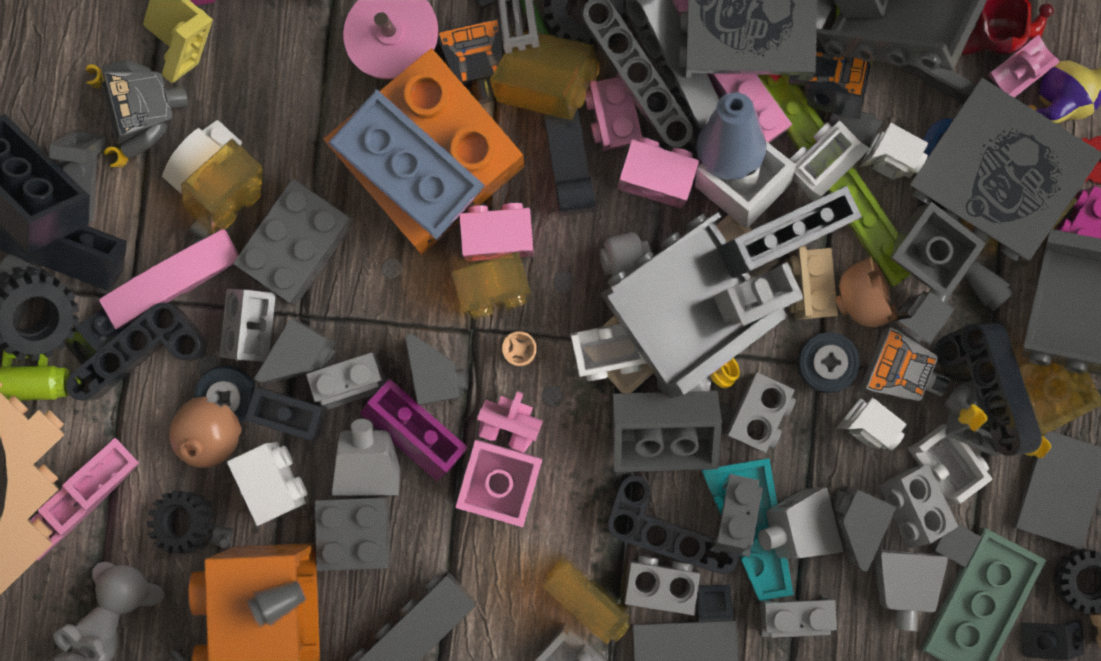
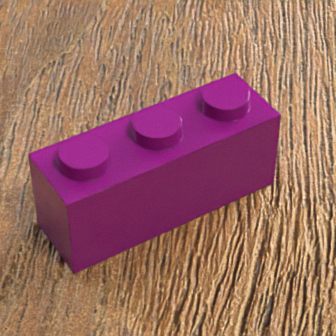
M391 379L369 400L360 413L376 429L389 432L393 444L435 481H439L468 448Z

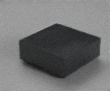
M731 585L698 586L696 598L698 623L733 621Z

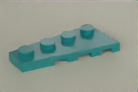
M764 458L718 466V469L701 470L720 515L723 511L726 489L722 488L723 482L729 474L759 480L758 487H763L750 557L738 556L759 601L794 595L787 558H778L775 548L771 550L763 549L758 539L759 532L769 528L766 516L767 510L777 505L770 459Z

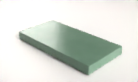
M982 527L978 534L981 536L979 543L966 567H961L920 649L941 661H995L1046 560Z

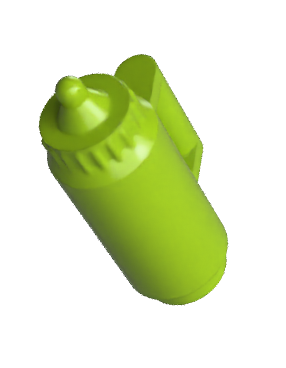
M3 350L2 367H0V382L3 385L0 387V392L8 399L12 395L20 401L56 400L59 397L69 396L66 386L68 377L71 375L69 369L47 366L48 358L43 354H40L38 366L12 367V359L16 357L12 353L9 355Z

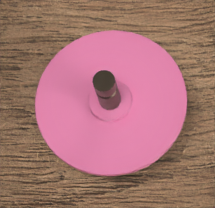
M358 0L348 13L344 24L343 39L345 49L351 61L364 73L379 79H395L430 48L435 49L438 39V22L435 12L427 0Z

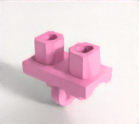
M1038 35L989 73L988 76L996 87L1012 97H1016L1060 61L1051 54Z
M517 391L514 400L504 396L500 397L498 404L485 400L477 420H480L478 435L487 440L495 441L500 428L513 433L508 446L524 453L532 440L536 441L543 420L530 416L533 407L522 404L521 400L524 393Z

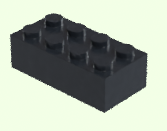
M6 114L1 115L0 225L28 253L88 226L90 195L56 162L49 158Z

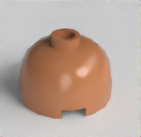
M872 256L849 266L842 274L839 283L841 295L835 297L842 315L849 314L854 322L865 327H878L898 320L896 304L889 306L887 302L890 301L889 285L878 263H873Z
M208 397L192 398L184 403L175 414L169 426V442L173 452L181 461L197 468L214 467L228 459L236 450L238 438L241 434V426L232 410L225 404L220 407L215 403L208 402Z

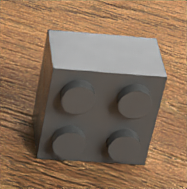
M389 496L320 498L315 500L317 571L385 569L391 565Z

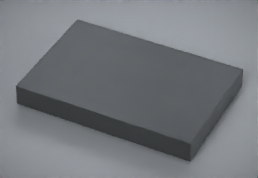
M1043 430L1041 435L1050 442L1052 447L1042 459L1037 458L1036 455L1034 457L1013 527L1082 549L1101 489V447L1049 430Z
M735 619L729 622L698 623V621L632 624L634 661H738L737 623Z

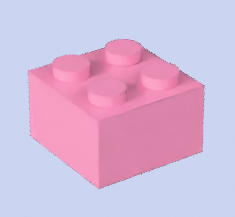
M641 137L639 142L632 140L617 189L682 209L688 199L699 160L693 159V153L684 149L673 148L672 152L659 148L660 143L648 138Z
M522 203L503 204L502 210L489 211L488 206H472L467 208V213L460 214L462 253L466 262L534 257L530 208H523Z
M476 439L456 508L523 527L543 458Z

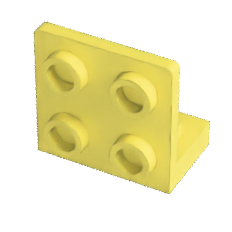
M149 0L143 25L170 47L164 55L166 62L162 76L170 83H173L199 64L213 19L190 0Z

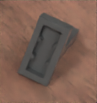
M73 130L50 144L49 158L58 159V165L90 195V223L94 220L97 154L106 149L107 135Z

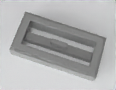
M498 0L505 53H512L513 47H518L519 51L526 50L525 45L532 44V48L539 47L533 0H525L529 34L524 35L520 0H512L517 36L512 38L510 36L506 3L508 0Z

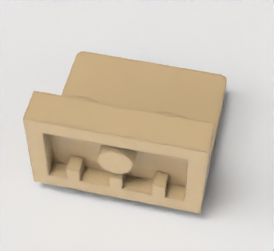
M801 246L789 252V258L784 260V264L788 262L804 298L788 306L789 312L795 314V320L838 316L832 249L807 250L806 246Z

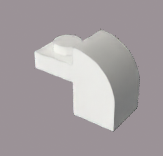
M218 120L204 130L197 128L174 151L162 177L188 199L210 182L218 165L239 151L242 141Z

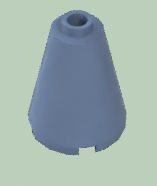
M739 92L728 93L719 100L701 129L696 143L699 161L701 160L710 174L725 180L742 179L748 173L755 169L757 170L763 162L767 147L752 100L747 95Z

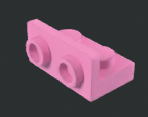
M616 77L602 81H596V79L589 80V90H584L583 92L587 110H594L596 123H591L594 143H601L602 151L630 146L632 140L639 142L642 134L635 103L620 79Z

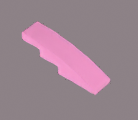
M221 230L155 265L100 298L99 301L114 328H123L139 318L153 305L168 303L177 296L192 291L232 266L239 253L226 230Z
M116 438L62 485L63 488L38 509V513L31 519L33 522L37 518L40 519L53 532L49 536L52 540V545L37 559L38 561L89 515L139 464Z

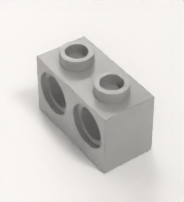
M226 289L219 357L265 362L270 353L276 293Z
M757 372L752 373L725 435L764 453H767L769 447L774 449L782 433V430L778 429L783 416L788 418L795 405L796 399L792 398L795 390ZM768 388L773 389L778 396V402L772 408L765 407L761 401L762 393ZM759 420L763 424L764 432L760 438L754 440L749 437L747 426L751 421Z
M929 464L907 469L879 485L885 502L897 507L893 517L907 548L931 544L958 527Z
M638 555V561L629 560L623 598L626 605L694 615L700 573L692 569V564L673 560L672 566L658 564L659 558ZM642 572H649L654 575L653 585L646 590L639 589L635 585L636 577ZM675 578H685L688 581L686 592L681 595L672 594L670 592L671 582Z

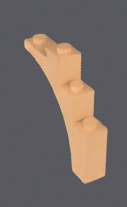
M0 392V437L6 455L8 482L5 508L0 520V595L52 545V540L49 536L53 532L40 519L37 518L33 522L29 517L58 491V486L54 483L58 477L46 465L43 464L38 468L34 463L64 436V433L60 430L64 423L52 411L48 410L44 414L39 409L28 419L24 414L29 409L14 395L8 399L2 392Z

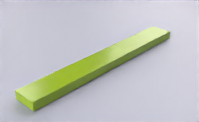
M756 74L792 123L786 131L798 151L803 146L809 151L817 143L813 136L825 124L814 108L807 105L806 96L799 86L789 85V75H782L775 82L768 74ZM833 138L808 163V166L818 178L844 152ZM852 166L826 192L829 195L846 186L848 187L862 218L848 225L868 254L872 256L873 261L878 263L889 285L893 287L911 275L890 258L899 233Z

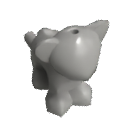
M109 562L98 563L92 571V578L96 584L95 592L98 606L75 626L66 624L53 633L56 644L64 651L54 657V661H111L118 646L117 627L120 615L134 611L139 606H154L161 603L165 597L162 588L156 584L148 583L141 572L134 567L128 565L114 566Z

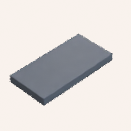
M377 89L328 142L330 146L436 240L485 187L482 182Z

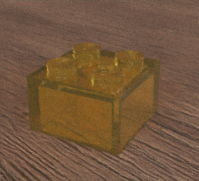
M232 138L181 183L183 207L212 235L219 228L225 230L237 218L236 212L244 205L247 208L252 206L261 196L263 167Z
M519 252L451 272L463 313L466 316L472 315L474 320L494 315L493 308L506 305L507 310L527 304L526 298L532 297Z
M1028 359L1018 364L1042 436L1101 406V397L1088 372L1085 374L1072 373L1065 370V366L1050 363L1049 366H1039L1030 363Z

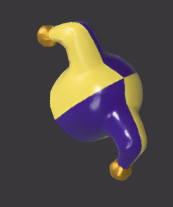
M1070 60L1059 62L1045 74L1041 81L1039 96L1047 108L1037 109L1034 105H1029L1028 107L1056 124L1065 120L1073 121L1087 118L1101 104V67L1089 69Z

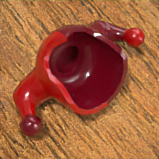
M987 0L961 55L973 54L984 49L999 55H1006L1019 50L1025 43H1029L1036 36L1042 37L1048 17L1054 14L1053 6L1048 3L1042 4L1039 7V15L1031 22V3L1028 0Z

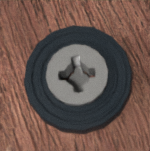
M834 332L818 333L809 338L801 347L797 360L799 374L804 382L812 389L823 393L840 392L850 386L857 377L860 367L859 353L853 342L844 335Z
M223 365L214 367L202 375L196 384L194 398L208 397V402L215 403L220 407L225 404L237 416L240 424L246 418L256 386L249 374L239 367Z

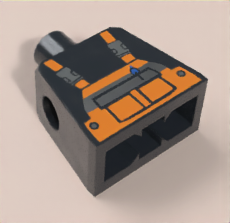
M500 18L438 31V42L449 69L466 88L472 87L473 96L479 104L495 100L492 82L504 79Z
M823 47L816 48V71L813 79L798 80V75H789V85L807 87V105L809 107L860 119L871 62L852 57H833L826 54Z

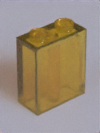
M523 29L524 35L529 34V30ZM538 33L539 47L532 48V44L525 45L526 50L519 51L518 47H513L512 53L504 54L490 79L497 102L572 120L577 108L582 107L586 91L591 81L596 80L600 69L593 45Z
M566 554L543 579V588L606 645L611 639L617 642L629 629L630 626L627 623L630 617L627 609Z

